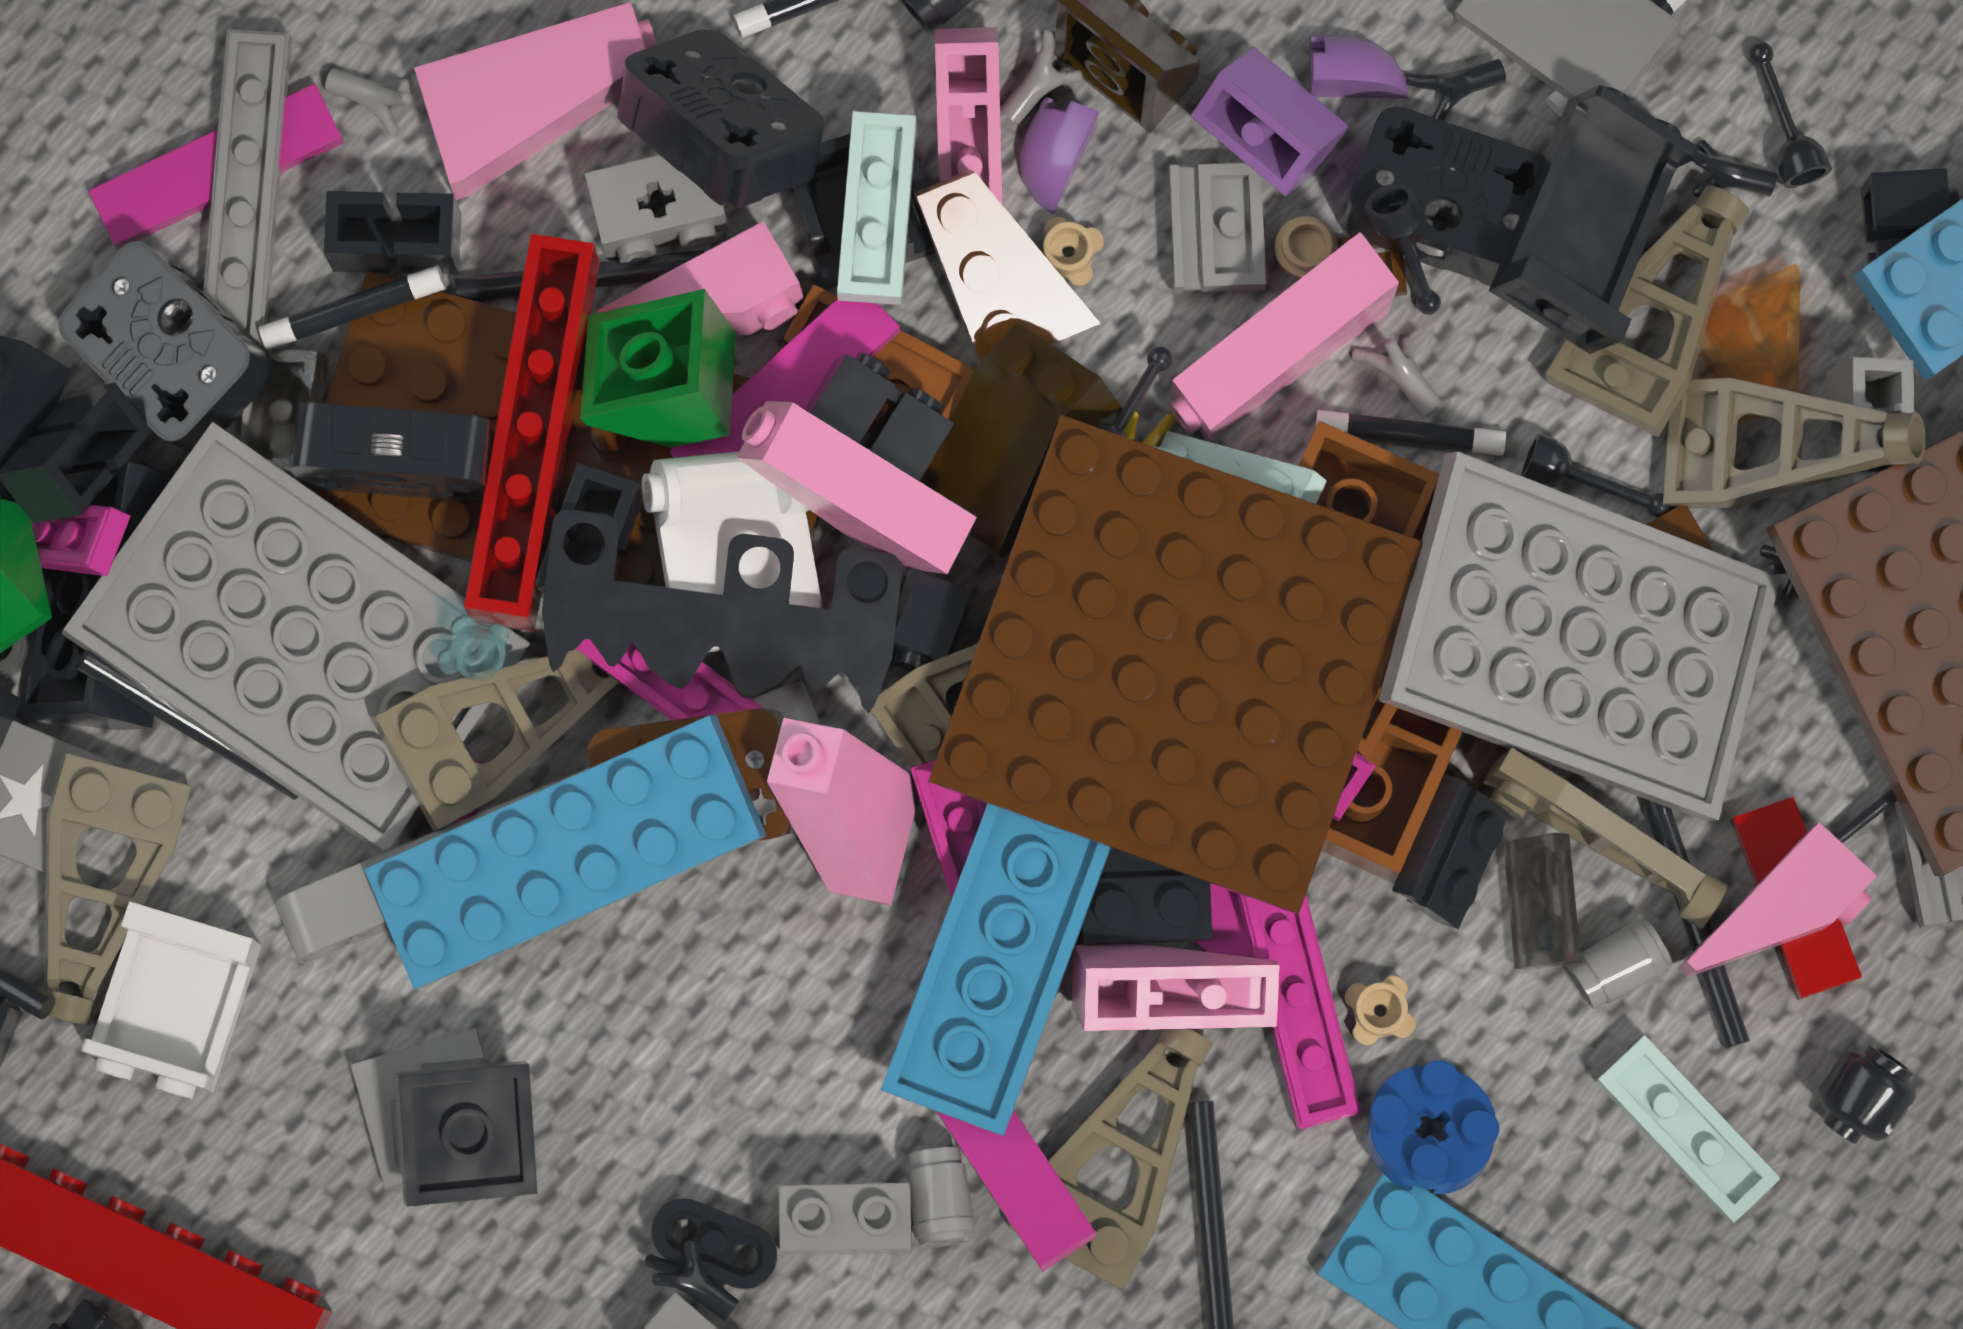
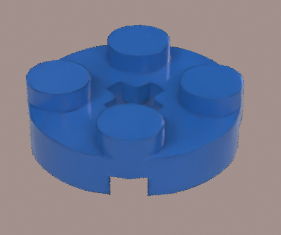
M1434 1060L1425 1066H1412L1392 1075L1381 1085L1376 1092L1367 1117L1368 1130L1366 1138L1367 1148L1374 1163L1392 1182L1409 1190L1416 1186L1421 1189H1435L1433 1194H1448L1468 1186L1483 1172L1490 1159L1500 1130L1493 1105L1483 1089L1471 1078L1458 1072L1451 1063L1443 1060ZM1429 1116L1432 1119L1437 1118L1445 1124L1443 1134L1446 1140L1439 1142L1432 1135L1422 1139L1417 1134L1422 1124L1420 1118Z

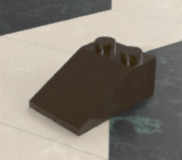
M1057 0L1055 56L1072 71L1081 70L1084 81L1147 132L1151 133L1198 79L1200 60L1195 57L1197 55L1196 48L1176 30L1169 29L1165 33L1147 18L1149 16L1147 8L1139 0Z
M1016 322L974 369L951 419L954 425L936 452L922 483L977 517L968 535L1001 558H1004L1014 546L1060 416L1063 415L1092 426L1103 423L1113 425L1122 407L1100 376Z

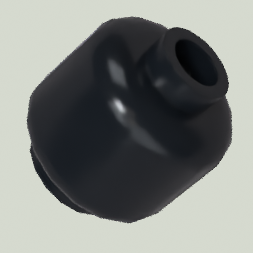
M1870 1044L1865 1051L1858 1048L1846 1050L1817 1092L1821 1104L1830 1112L1823 1122L1834 1132L1854 1144L1858 1142L1862 1135L1876 1141L1887 1139L1915 1101L1916 1091L1909 1082L1914 1073L1899 1060L1873 1044Z

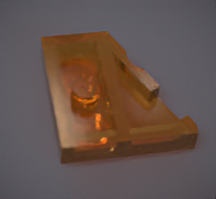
M1797 263L1714 299L1700 347V352L1713 379L1734 378L1797 392L1800 270ZM1754 414L1744 415L1738 419L1737 428L1763 416Z

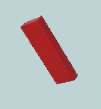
M1794 796L1735 816L1730 820L1755 887L1807 833ZM1838 918L1821 931L1778 945L1798 1001L1862 978L1842 922Z

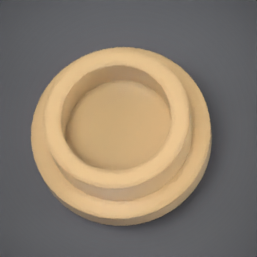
M1310 216L1297 217L1285 223L1279 230L1274 245L1275 257L1279 266L1287 274L1301 279L1338 249L1336 236L1330 226L1324 221Z

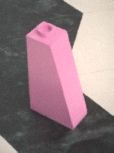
M629 2L415 67L423 99L456 200L470 196L620 99L626 58L635 52L657 45L649 18L637 22L632 4Z
M1360 232L1172 380L1170 392L1175 400L1169 403L1172 414L1188 434L1191 435L1198 430L1207 442L1212 441L1386 316L1390 311L1399 284L1398 280Z
M766 401L763 407L758 408L750 416L743 429L742 439L745 442L736 457L741 462L866 550L893 554L899 559L901 565L906 566V569L948 574L977 517L793 402Z
M783 718L767 783L826 888L834 894L891 906L919 799L913 776L844 729Z

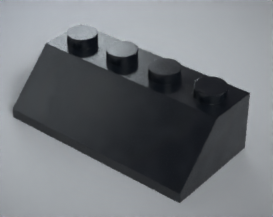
M127 461L119 469L109 470L114 477L90 505L112 507L130 515L116 555L175 474ZM41 568L52 618L29 633L28 652L24 663L19 695L22 701L17 710L16 717L113 730L152 729L154 722L152 714L76 669V665L85 649L61 634L99 581L101 575Z

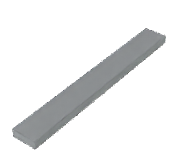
M227 29L203 292L208 294L234 320L233 322L265 351L259 326L265 325L268 322L281 174L279 166L285 101L288 95L292 37L290 33ZM261 394L227 428L229 434L255 452Z

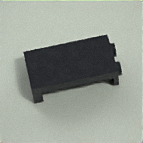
M1598 85L1569 99L1489 292L1589 354L1623 341L1632 319L1618 310L1673 175L1678 167L1695 159L1699 149L1698 146L1682 137L1680 130L1673 124L1655 119L1634 106L1631 99L1625 93L1615 88Z

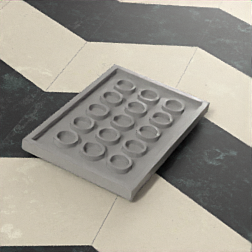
M214 422L210 424L116 555L108 576H101L61 633L86 651L90 650L157 700L381 854L388 852L419 804L371 719L430 686L516 665L530 645L529 642L507 627L472 622L464 608L466 598ZM489 703L461 709L455 714L452 724L462 742Z
M1459 451L1446 453L1422 538L1423 546L1408 589L1379 701L1508 749L1514 748L1527 756L1701 820H1719L1781 578L1769 575L1765 571Z

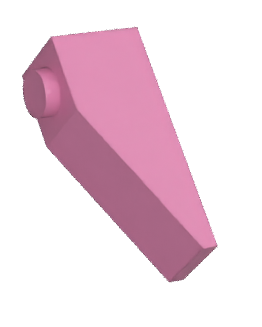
M997 27L935 29L939 182L972 169L1002 204Z
M763 221L596 311L600 313L706 289L735 330L736 336L751 335L763 328L773 330L785 325L795 317L797 310L800 309L804 302V297L797 277Z
M1819 822L1801 838L1678 969L1686 977H1690L1821 931L1832 924L1837 918L1847 926L1873 899L1864 889L1877 875Z
M1139 943L1079 944L1074 947L1072 1007L1084 1031L1277 1027L1279 963L1275 960Z

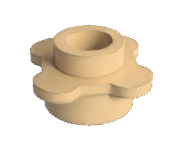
M1063 217L1051 218L1044 226L1046 237L1041 250L1042 254L1061 277L1069 280L1072 286L1082 287L1087 285L1093 277V271L1090 266L1094 255L1101 251L1104 246L1101 232L1093 227L1086 229L1078 223L1067 222ZM1065 247H1072L1075 253L1071 257H1066L1063 255L1062 250Z
M1391 975L1386 977L1383 983H1375L1370 986L1354 983L1346 991L1345 1002L1353 1009L1356 1021L1352 1032L1353 1037L1361 1045L1371 1046L1378 1038L1391 1035L1404 1039L1414 1031L1416 1021L1408 1013V1004L1405 998L1408 986L1402 978ZM1383 1005L1386 1008V1014L1382 1017L1377 1016L1374 1013L1375 1006Z

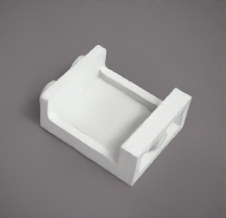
M129 901L121 925L128 931L92 1039H84L81 1051L96 1057L94 1070L131 1081L134 1070L158 1076L156 1089L188 1099H193L196 1088L213 1093L261 945L253 938Z

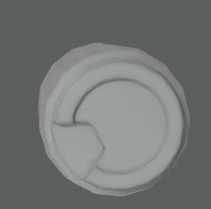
M1636 919L1580 953L1579 958L1567 964V969L1585 1001L1592 1009H1595L1605 1002L1609 1004L1651 980L1659 978L1668 971V966L1672 964V959L1651 923L1647 919L1641 921Z
M938 1147L910 1153L908 1155L910 1164L908 1181L911 1184L912 1229L915 1240L919 1241L920 1247L924 1248L952 1246L969 1242L970 1235L975 1232V1219L973 1218L965 1163L961 1161L960 1148Z

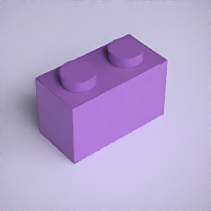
M1252 47L1217 75L1190 115V117L1285 197L1321 167L1349 127L1255 47Z

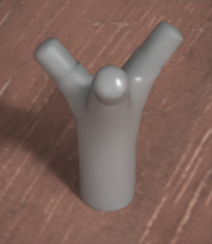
M1051 28L1044 29L1042 45L1029 73L1000 108L1006 116L1018 125L1035 104L1048 92L1063 84L1078 83L1083 80L1081 70L1057 71L1054 69L1058 59L1054 55L1056 32Z
M333 68L329 72L325 83L326 92L358 102L369 109L381 121L389 136L397 134L399 128L393 119L394 117L388 105H408L412 101L411 94L407 92L410 90V83L407 79L394 82H375Z
M1403 338L1401 349L1396 340H1387L1385 348L1389 357L1358 348L1353 350V360L1370 364L1393 380L1422 418L1442 404V401L1422 376L1416 365L1413 338Z

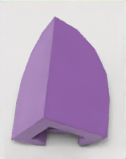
M1310 36V94L1314 97L1408 98L1406 78L1393 55L1375 42L1352 36Z
M1044 98L1039 103L1024 134L1018 160L1022 182L1036 203L1054 215L1096 130L1099 111L1073 101L1070 102L1065 111L1055 106L1051 98Z

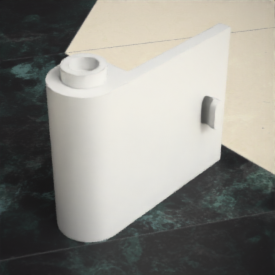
M739 452L653 461L650 473L644 474L642 477L641 494L646 511L648 513L653 512L667 588L723 595L729 543L738 534H753L785 539L792 545L794 549V563L789 604L823 608L806 512L809 510L807 507L736 457ZM754 547L746 551L741 557L739 572L744 582L749 586L759 589L766 588L777 580L780 573V563L777 556L771 550L764 547ZM716 646V647H713L709 652L722 651V650H721V648H719L718 646Z

